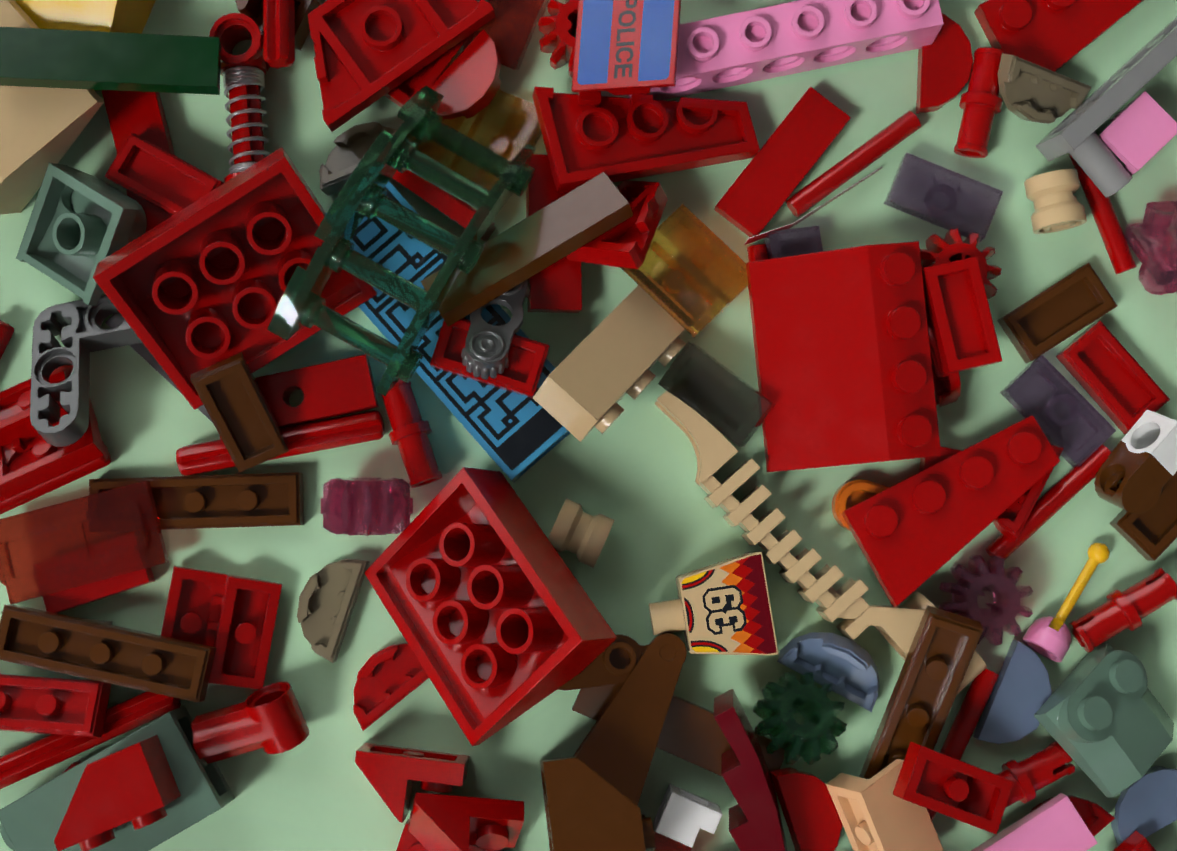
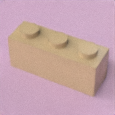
M645 278L548 375L533 396V399L580 442L594 427L603 434L624 411L618 404L622 397L627 393L635 400L656 377L649 370L658 360L666 367L686 345L679 336L692 320Z

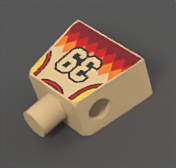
M760 551L747 552L676 577L679 599L649 603L653 635L684 631L686 647L690 654H779L763 555Z

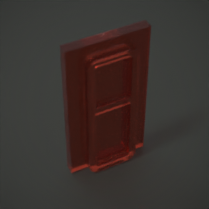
M145 480L0 519V581L6 586L10 604L20 603L169 563L160 527L161 521L158 518L150 481Z

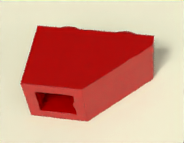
M158 735L86 765L55 837L54 843L57 851L64 850L78 843L81 851H89L116 838L112 830L115 827L131 821L134 830H137L167 816L164 806L179 798L181 794Z

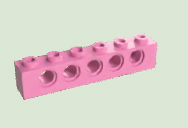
M798 0L680 24L676 84L669 87H653L650 89V93L646 95H653V100H667L920 49L922 46L931 45L944 25L939 0Z

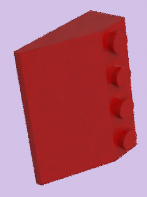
M283 147L98 262L93 275V279L194 410L202 406L203 403L191 381V374L241 352L251 372L254 373L377 295L375 289Z
M919 241L865 245L746 263L767 472L941 456Z
M463 467L364 572L472 746L481 744L580 674L617 639L613 630L501 471Z

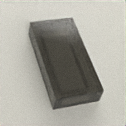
M689 341L658 383L669 393L694 409L739 447H745L776 405L698 345Z

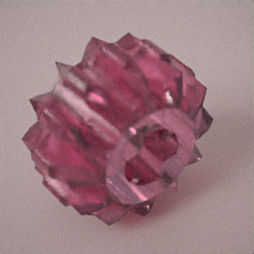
M349 477L329 480L323 484V498H321L323 528L331 533L348 534L349 536L386 535L403 532L410 524V514H413V497H410V484L403 479L384 477Z
M981 555L969 556L968 569L961 564L951 566V573L958 582L956 584L941 582L940 590L945 593H951L952 601L941 603L939 609L980 621L983 632L978 644L984 637L987 638L990 644H1002L1003 630L1015 636L1022 633L1015 617L1016 615L1030 617L1033 614L1029 607L1020 606V598L1029 597L1032 595L1033 590L1030 586H1015L1023 573L1019 567H1010L1005 570L1004 558L995 555L991 556L987 563ZM983 591L993 593V603H986L990 609L981 608L977 604L978 595L985 596Z

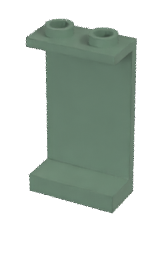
M182 706L166 713L0 809V833L6 845L13 851H57L54 843L55 837L86 765L155 735H158L181 796L164 806L167 813L166 817L137 830H134L131 821L115 827L112 830L116 838L89 851H149L223 808L234 800L235 796L217 763L208 764L204 759H199L192 744L193 732L191 724L193 720L186 707ZM78 843L61 851H81Z

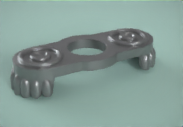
M528 279L470 313L471 325L461 357L467 372H473L474 377L481 375L482 379H488L490 375L491 378H496L498 373L503 374L504 369L509 367V349L514 334L519 331L523 324L524 310L522 305L524 298L529 297L530 294ZM499 304L511 311L512 318L505 325L493 326L483 320L481 312L489 305Z

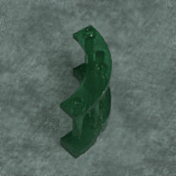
M428 86L419 90L398 111L397 117L404 122L394 135L383 129L346 181L314 236L324 241L322 246L317 248L307 269L297 266L267 329L288 340L303 325L308 328L316 325L385 364L387 368L376 389L377 392L384 396L388 394L399 379L405 383L410 381L423 358V354L416 351L452 284L460 271L469 275L484 249V245L479 243L481 237L513 194L519 197L523 195L536 170L528 165L536 150L533 146L526 144L516 157L510 161L443 123V116L438 114L437 111L444 96ZM433 141L495 176L498 180L493 188L488 191L418 151V146L422 142L429 144ZM407 169L477 209L460 238L386 196L387 190L384 187L396 171L404 173ZM374 216H377L448 257L428 292L353 250L355 244L350 240L364 217L372 219ZM343 269L417 311L398 346L325 305L326 299L321 297V294L333 271L339 273Z

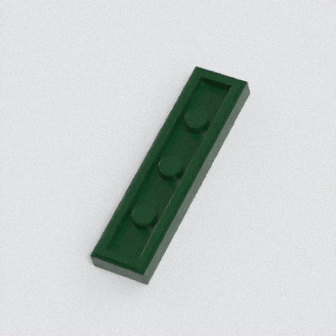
M0 27V86L220 95L221 42L219 37Z

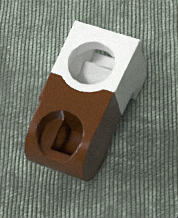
M1147 409L1113 449L1108 459L1097 472L1094 484L1098 496L1131 514H1143L1152 509L1160 499L1163 486L1177 472V421Z

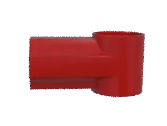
M288 682L269 684L252 693L245 702L197 715L191 724L194 749L199 759H204L208 764L261 748L267 754L283 753L300 745L309 735V728L291 684Z

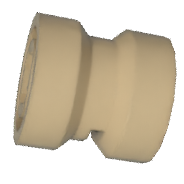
M1077 169L1050 171L1024 181L1026 196L1034 203L1035 212L1031 216L1034 234L1067 230L1087 222L1084 205L1077 201L1076 196H1073L1080 187Z
M566 498L548 539L557 552L560 553L568 550L577 555L579 562L594 568L615 520L602 514L595 516L583 512L580 504Z

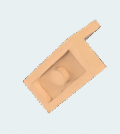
M894 760L870 779L840 773L826 783L853 851H943L927 808L893 795L904 760Z

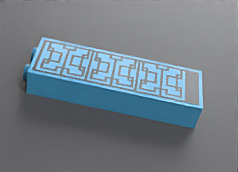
M382 173L374 180L371 178L364 179L350 191L347 196L349 201L334 214L332 212L326 213L377 295L358 307L513 482L517 481L567 437L570 432L533 398L431 367L430 362L444 319L420 281L458 258ZM499 304L489 305L481 312L483 320L493 326L505 325L511 320ZM470 314L463 319L470 320ZM521 329L515 333V335L528 338ZM546 359L536 392L548 375L555 369L548 359Z

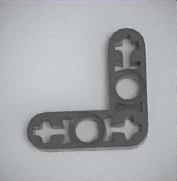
M106 295L100 297L96 306L85 304L83 302L84 299L56 304L42 311L35 319L32 339L31 425L44 440L55 447L73 444L87 431L89 424L90 352L143 343L125 319L115 328H101L102 322L106 317L114 313H120ZM61 334V342L65 347H61L55 336ZM63 365L73 366L72 373L64 381L59 383L48 382L51 373L58 367ZM56 401H60L61 406L68 414L60 417V406ZM59 421V424H58V425L52 426L53 423H56V422Z

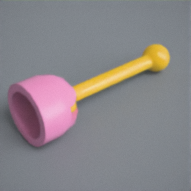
M1094 543L1088 548L1089 559L1056 616L1039 618L1028 628L1022 641L1030 649L1052 661L1062 662L1072 641L1071 632L1065 621L1098 564L1104 563L1110 556L1109 548L1103 543Z

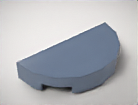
M811 632L792 639L780 650L777 662L872 712L879 692L878 668L868 651L855 641L835 633Z
M1012 640L999 672V678L973 737L978 740L996 744L1018 741L1036 730L1040 724L1034 717V714L1051 696L1052 690L1048 670L1036 652L1020 641Z
M1163 766L1151 767L1141 779L1121 792L1115 805V819L1111 821V827L1118 846L1135 831H1138L1146 838L1177 820V769L1165 768Z

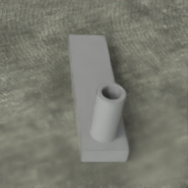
M1177 17L1036 145L1048 161L1069 153L1106 198L1128 184L1132 176L1096 134L1095 130L1177 56Z

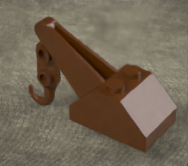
M670 633L661 634L648 645L643 646L639 645L629 636L617 634V639L580 674L558 688V690L566 691L621 684L573 756L540 760L550 851H655V838L651 817H645V814H641L638 803L687 655L686 646L678 636Z

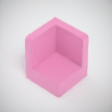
M1144 91L1111 120V123L1099 134V137L1124 163L1123 166L1128 173L1133 175L1177 134V122Z

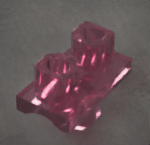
M1177 201L1149 202L1146 205L1143 223L1127 224L1124 235L1127 243L1142 263L1139 269V280L1144 289L1156 295L1174 293L1177 291Z

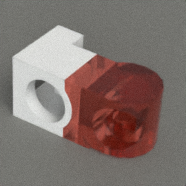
M669 784L652 824L655 851H691L700 829L712 834L715 833L722 817L719 806Z

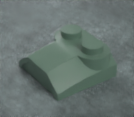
M49 163L16 259L21 262H27L84 299L83 302L85 304L96 306L103 293V290L93 279L98 262L146 233L147 219L145 212L136 200L98 177L67 165Z
M1108 642L1102 643L1094 648L1092 652L1088 653L1034 714L1039 723L1107 798L1115 797L1141 779L1173 740L1174 723L1147 688V674L1143 664L1132 653L1125 650H1115Z

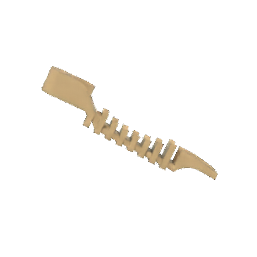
M665 391L658 397L654 404L686 434L692 443L697 459L695 482L708 494L704 498L712 508L720 506L726 512L723 518L731 527L739 525L745 531L741 535L749 545L758 544L763 549L762 555L764 560L768 564L775 565L777 563L782 568L778 572L782 578L788 583L794 584L796 582L801 587L797 590L801 597L807 602H816L819 605L816 611L824 620L833 622L837 618H843L844 620L836 627L845 637L854 640L869 626H874L896 652L906 660L927 605L935 607L934 604L924 595L916 592L903 605L896 608L884 605H868L861 596L869 588L861 579L854 581L850 578L837 591L834 590L832 586L844 576L836 565L829 567L826 564L813 576L809 570L822 559L816 550L812 548L808 551L805 548L794 557L789 551L803 538L794 529L790 532L788 530L784 531L777 539L770 533L786 518L778 508L773 511L770 509L759 520L751 514L772 493L762 484L759 487L756 486L740 502L732 495L735 490L760 469L759 465L751 458L720 483L713 474L739 451L712 424L668 391ZM974 651L957 694L987 668L986 663L976 651Z

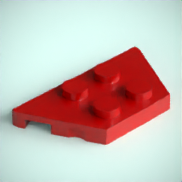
M327 0L308 13L310 35L314 43L316 55L314 58L316 74L320 83L324 108L322 114L326 125L333 132L494 19L496 16L492 5L485 0H480L479 2L476 0Z

